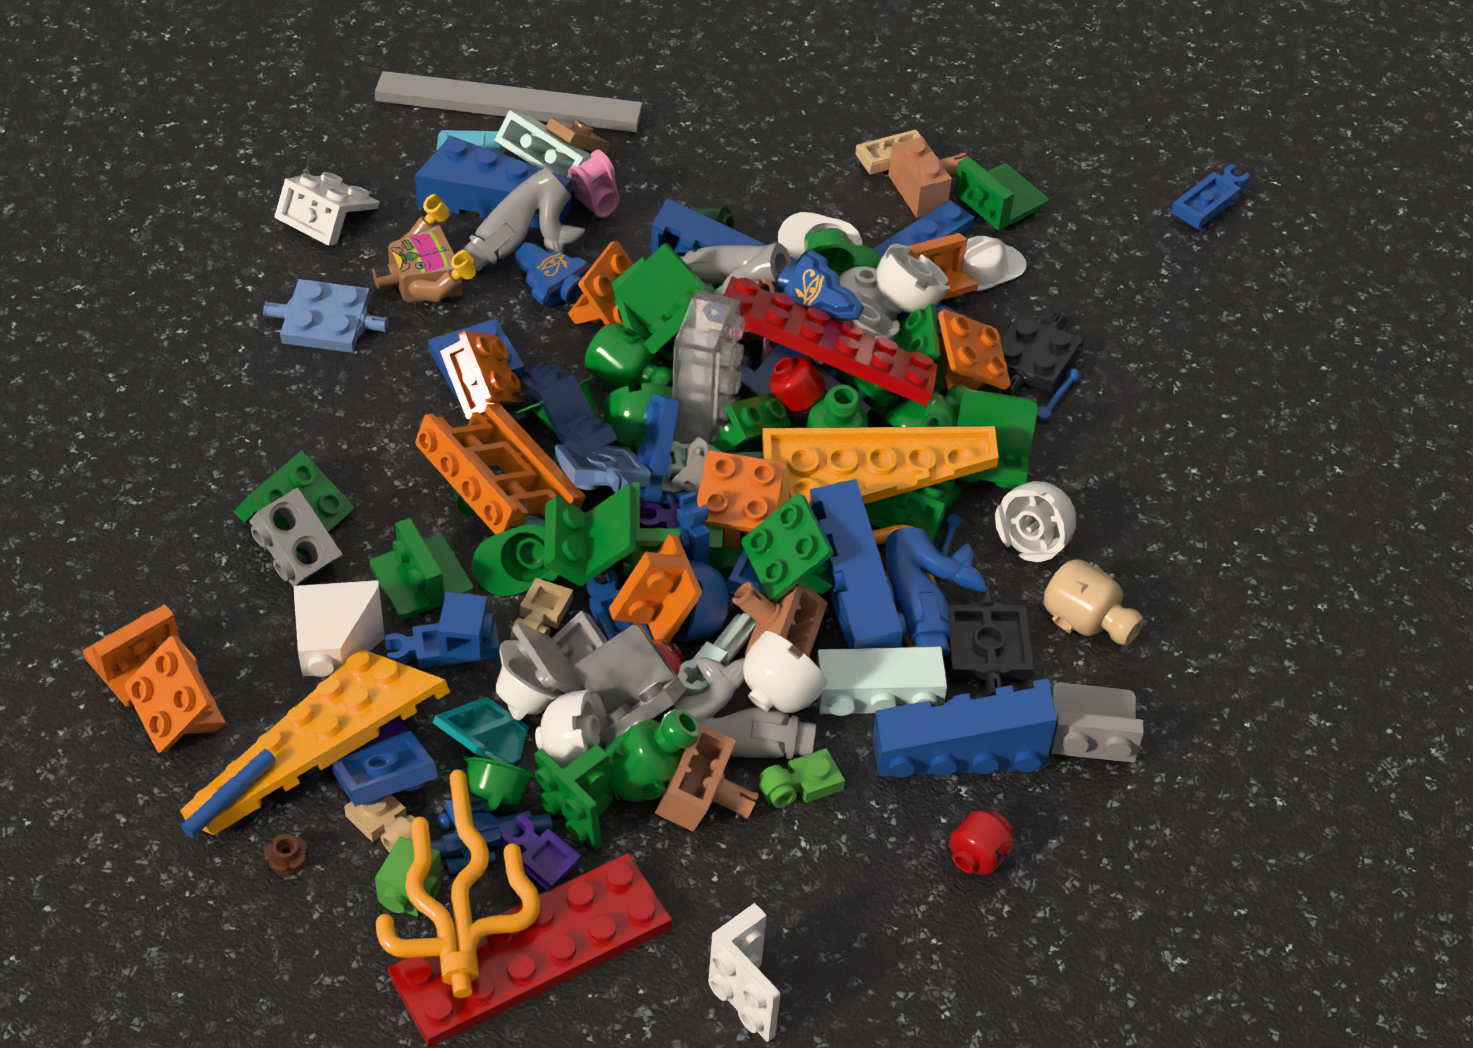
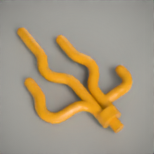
M457 769L450 774L455 825L460 839L471 852V861L458 874L452 884L451 902L454 923L448 910L440 902L432 898L423 886L432 865V849L428 821L424 817L419 816L415 817L411 822L414 861L406 874L405 888L410 902L418 911L434 922L437 929V937L401 939L395 933L394 920L389 914H381L376 919V933L383 949L395 957L440 956L443 982L452 985L455 997L464 998L472 994L471 982L479 976L476 955L479 941L488 935L514 933L527 929L535 922L540 913L541 900L537 888L525 875L520 847L515 843H510L504 848L506 874L510 886L522 899L523 908L516 914L489 916L472 923L469 890L487 868L489 850L486 840L473 824L467 775L463 770Z

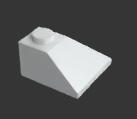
M379 581L294 586L297 645L302 677L332 675L351 655L360 649L370 652L385 639Z

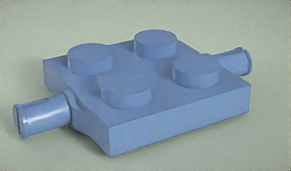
M298 279L293 297L287 304L266 301L263 308V315L265 317L285 319L280 332L283 344L354 353L357 340L364 333L365 329L384 333L388 329V317L367 315V308L371 299L369 288Z
M556 445L554 460L570 481L580 489L595 490L598 489L599 485L612 487L616 493L627 484L632 486V482H640L641 487H649L651 471L645 464L638 462L637 455L630 447L603 446L585 457H581L565 445Z

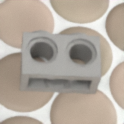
M298 487L257 511L249 520L252 525L251 533L261 547H267L275 559L273 565L278 575L284 581L289 580L293 588L333 564L343 555ZM274 515L283 516L288 521V531L280 530L275 526L273 522ZM297 548L304 549L310 554L311 564H303L297 559L295 553Z

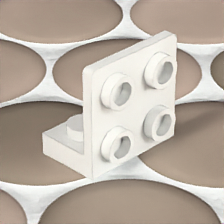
M323 172L322 176L301 174V177L285 178L275 218L328 246L337 245L346 212L378 209L380 202L370 197L369 191L366 189L342 183L343 179L336 174Z
M754 903L712 933L708 981L712 991L722 1001L728 1000L736 1008L744 1026L752 1033L758 1032L766 1042H769L776 1035L780 992L759 970L762 964L767 915Z

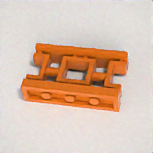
M499 403L487 404L483 416L479 411L472 412L468 426L452 428L443 417L425 414L415 441L416 446L495 535L507 531L511 527L515 528L524 525L527 515L542 513L545 517L546 503L555 496L581 509L586 497L585 494L570 481L567 475ZM498 465L505 474L495 475L488 467Z

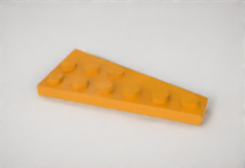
M995 426L763 428L762 434L763 459L783 462L785 464L777 509L796 493L804 495L809 503L810 489L855 479L857 480L863 503L867 504L997 467L999 458Z
M360 649L351 655L330 677L322 681L302 702L289 710L287 715L273 728L260 736L257 742L237 760L231 762L207 787L200 790L180 811L186 821L219 788L242 770L263 749L270 751L274 755L276 762L255 780L229 807L224 809L202 829L209 834L215 835L260 808L261 798L281 787L288 791L298 785L300 782L297 777L316 765L320 770L326 768L379 736L380 726L398 716L405 720L417 713L415 705L432 695L438 700L450 693L445 679Z

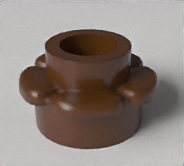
M290 833L280 834L273 839V843L266 845L264 858L270 862V867L277 874L284 876L293 875L304 867L307 860L305 853L308 851V845L302 837H293ZM284 850H290L289 853H282Z

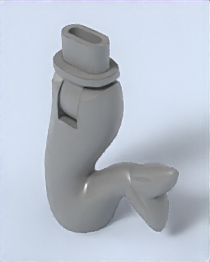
M545 167L525 180L505 197L477 228L476 236L473 234L469 236L471 241L461 250L467 251L474 258L473 265L478 272L490 262L495 265L497 259L507 257L521 245L537 209L539 210L541 233L544 236V246L548 253H563L564 246L580 239L585 229L560 223L559 217L571 194L552 172Z
M780 243L765 246H711L700 248L697 251L693 249L688 251L685 256H680L704 284L712 283L713 286H717L719 283L723 284L713 292L716 296L714 300L719 301L722 300L731 276L737 279L748 278L754 282L758 280L760 285L763 284L762 279H766L773 285H777L783 269L791 265L790 255L787 249Z
M706 657L695 660L709 687L701 694L680 697L673 705L672 710L683 709L689 712L697 722L735 739L736 742L730 754L731 757L781 758L784 757L786 752V759H792L793 754L805 756L813 753L816 724L798 721V715H792L789 719L787 713L780 712L774 708H770L766 712L759 707H753L721 718H713L730 701L734 691L743 683V664L745 658L738 659L728 666H724L720 662Z

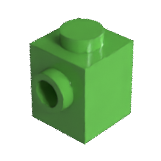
M400 836L375 877L378 902L382 903L384 907L392 912H406L419 917L421 912L410 902L405 888L406 874L414 861L413 841ZM431 848L432 865L423 886L425 891L435 899L441 886L442 867L440 851Z

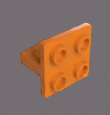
M960 233L907 246L911 248L908 255L916 259L921 254L924 255L947 276L948 282L945 286H950V289L942 300L961 296L978 288L979 282L961 270L968 239Z
M618 241L609 243L579 281V287L583 294L568 312V315L575 324L588 321L596 323L602 320L605 325L611 323L623 325L620 311L614 303L616 298L611 282L630 268L633 263Z
M946 309L938 313L943 335L939 339L940 358L947 390L955 385H965L971 390H977L984 383L1006 390L1011 383L998 330L990 325L980 323Z
M465 330L459 333L461 341L440 351L467 420H470L472 412L479 411L483 416L487 404L499 403L501 406H517L523 403L520 394L522 391L521 383L518 377L511 372L506 359L508 358V351L505 344L496 335Z
M716 451L707 452L697 503L699 507L705 505L708 509V519L704 521L705 525L724 528V546L740 549L743 534L747 535L777 510L785 464L778 461Z
M668 535L657 553H644L609 607L613 620L648 624L654 639H664L669 642L702 595L700 585L678 536Z
M164 604L83 650L86 661L125 706L133 705L125 689V683L169 636L179 637L175 616ZM183 644V646H184V648L186 649L187 653L191 655L193 661H194V662L196 663V665H197V660H196L195 656H194V655L187 649V647Z
M169 636L125 683V689L159 753L167 752L184 734L216 732L225 723L215 699L210 694L199 673L196 663L191 655L187 653L178 636Z

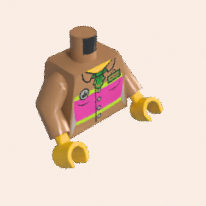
M432 194L426 198L423 204L424 210L428 213L426 217L421 216L407 234L389 244V264L372 268L377 289L397 284L403 300L407 302L423 300L440 302L446 297L463 295L462 277L464 279H471L476 274V267L473 265L474 258L465 250H461L454 255L440 225H434L435 221L443 222L447 220L450 211L436 194Z

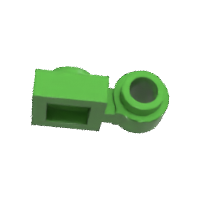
M827 748L788 761L787 769H783L780 765L770 766L759 776V788L769 804H773L776 808H782L791 804L796 799L798 792L804 802L808 803L843 791L845 779Z

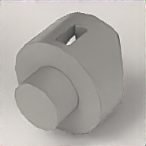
M697 437L685 451V467L671 481L688 493L696 491L698 496L707 452L722 451L704 439Z

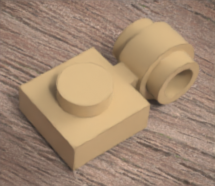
M536 578L520 605V617L525 619L517 618L514 625L520 622L550 636V628L544 625L558 628L573 601V590ZM512 630L510 640L518 641V638Z
M392 794L385 796L382 801L373 805L361 804L355 807L352 802H349L344 806L346 817L372 842L381 837V841L389 853L400 836L412 840L411 822L414 817L412 815L407 816L406 808Z

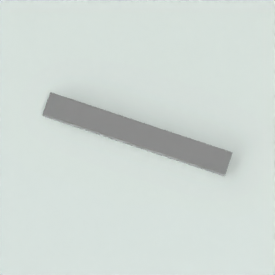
M382 71L375 89V101L504 117L507 116L509 110L531 116L538 121L548 122L550 117L573 124L575 120H578L590 127L637 132L642 114V102Z

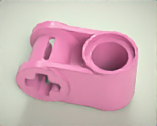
M596 149L592 152L591 158L580 166L573 165L570 167L568 174L573 184L576 199L597 217L605 218L615 211L619 204L620 196L617 191L614 176L615 170L611 161L602 151Z

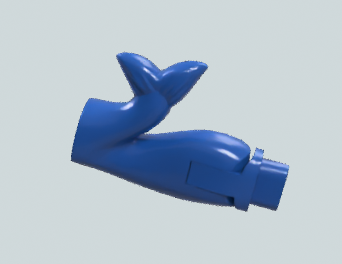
M914 527L897 529L886 538V568L894 597L900 612L904 616L906 628L910 633V642L917 647H941L942 656H947L950 654L948 639L952 636L950 609L943 592L922 571L938 578L953 580L962 587L980 592L987 591L985 581L980 572L971 565L973 562V552L969 544H964L951 557L940 553L924 529Z

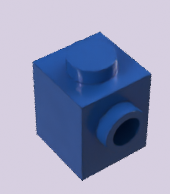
M446 592L437 630L440 657L481 661L485 638L493 637L495 614L488 613L487 596Z

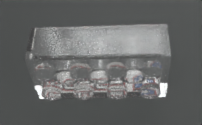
M697 290L694 293L674 342L673 398L680 400L673 441L690 444L697 437L704 439L708 443L714 441L721 436L719 430L728 425L730 421L725 407L733 402L740 401V398L735 397V394L738 393L742 380V372L737 371V367L741 364L744 345L738 344V340H741L744 332L745 317L740 316L741 300Z

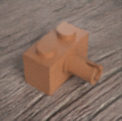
M923 137L892 144L888 176L916 218L927 215L949 201L951 177L956 176L958 161L966 158V153L939 159Z
M750 582L744 583L736 590L732 602L756 621L745 655L754 642L765 631H769L792 643L793 645L789 650L798 657H801L803 654L807 657L810 656L828 604L822 597L800 584H797L776 602L768 599V597L766 598Z
M697 722L700 729L698 740L691 747L683 749L676 772L671 781L666 785L665 793L661 796L654 813L691 831L696 829L712 802L728 808L747 819L756 803L754 800L756 801L758 798L757 792H752L724 779L725 774L723 772L736 740Z

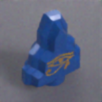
M524 242L514 251L519 267L527 273L526 281L532 287V296L541 305L549 309L563 301H566L568 304H575L583 294L579 287V281L591 268L592 264L580 257L570 258L561 252L548 253L543 248Z
M809 250L808 253L804 254L796 267L792 265L786 266L779 276L777 282L778 293L791 297L794 303L805 308H818L837 321L859 320L864 310L863 305L855 294L840 285L839 275L828 268V260L813 250Z

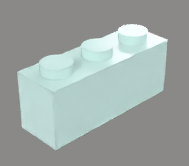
M509 110L495 141L531 165L542 169L547 167L551 172L570 178L568 174L570 167L573 165L578 167L591 158V154L585 150L568 145L548 132L545 128L546 125L535 118Z
M941 647L818 650L816 666L822 671L828 682L826 688L818 697L819 714L844 716L856 713H876V710L929 700L934 706L944 705L947 683Z

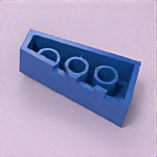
M449 136L415 174L417 207L423 208L426 198L436 194L449 208L450 213L460 214L461 210L478 212L480 213V218L486 219L505 197L525 180L542 170V168ZM552 172L571 194L559 217L560 223H562L572 211V183L570 178ZM538 209L534 213L530 227L540 228Z
M668 198L652 224L651 255L665 243L669 244L679 256H685L688 251L693 249L697 251L700 248L711 246L766 245ZM790 256L791 265L796 267L798 259Z
M857 480L810 489L809 505L834 551L833 556L826 561L829 567L826 572L833 584L827 590L847 648H901L902 637L907 635L905 619L901 612L897 613L894 604L893 588L890 581L886 578Z
M1049 679L1033 681L1034 688L1016 692L1013 691L1012 685L995 688L996 695L978 699H971L970 693L953 696V699L940 706H934L929 700L876 710L872 736L878 776L903 778L910 775L924 774L946 776L952 773L977 772L979 774H989L994 771L1018 770L1020 772H1032L1038 769H1045L1057 722Z

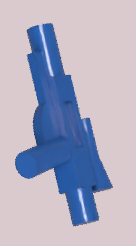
M451 799L444 807L456 828ZM525 811L500 818L485 812L472 814L474 827L486 840L488 848L502 845L500 835L503 830L509 832L513 837L524 835L515 826L516 817L519 814L531 820L534 826V833L536 834L545 832L547 829L552 830V821L549 813L531 817L530 811ZM458 832L444 835L442 839L431 841V848L440 851V857L446 856V858L462 855L463 858L445 859L449 876L462 871L471 861V852L460 839ZM489 853L488 862L495 861V853Z

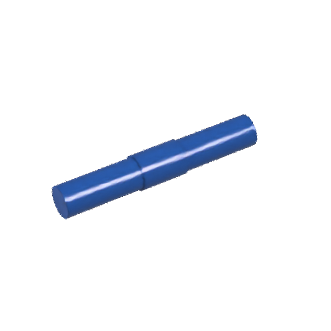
M263 749L181 824L183 831L191 838H194L276 762L274 755L267 749Z

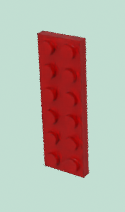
M731 276L721 301L738 305L737 326L919 404L928 405L933 394L938 364L934 363L929 356L920 352L910 353L903 350L888 338H875L864 333L862 328L853 323H840L829 318L826 312L818 308H805L794 303L791 297L783 293L776 292L772 294L765 291L753 280L748 278L737 279Z
M629 853L539 895L541 900L540 913L535 922L527 929L514 933L492 934L482 938L477 944L476 950L479 976L471 982L472 994L468 997H455L452 985L443 982L440 956L406 958L388 967L389 978L427 1046L431 1048L672 929L671 917ZM523 903L499 915L516 914L523 908Z

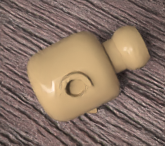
M1080 559L1066 562L1052 577L1044 593V605L1054 616L1052 620L1068 633L1075 630L1084 636L1091 637L1100 634L1105 629L1109 632L1110 638L1120 645H1128L1136 638L1144 624L1143 617L1138 611L1121 606L1123 590L1113 580L1115 578L1114 574L1110 573L1109 575L1105 573L1097 564L1092 566Z

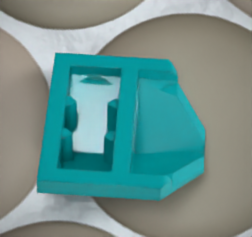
M488 697L438 714L433 720V724L475 754L485 759L511 765L517 764L521 759L529 728L521 720H515L511 713Z

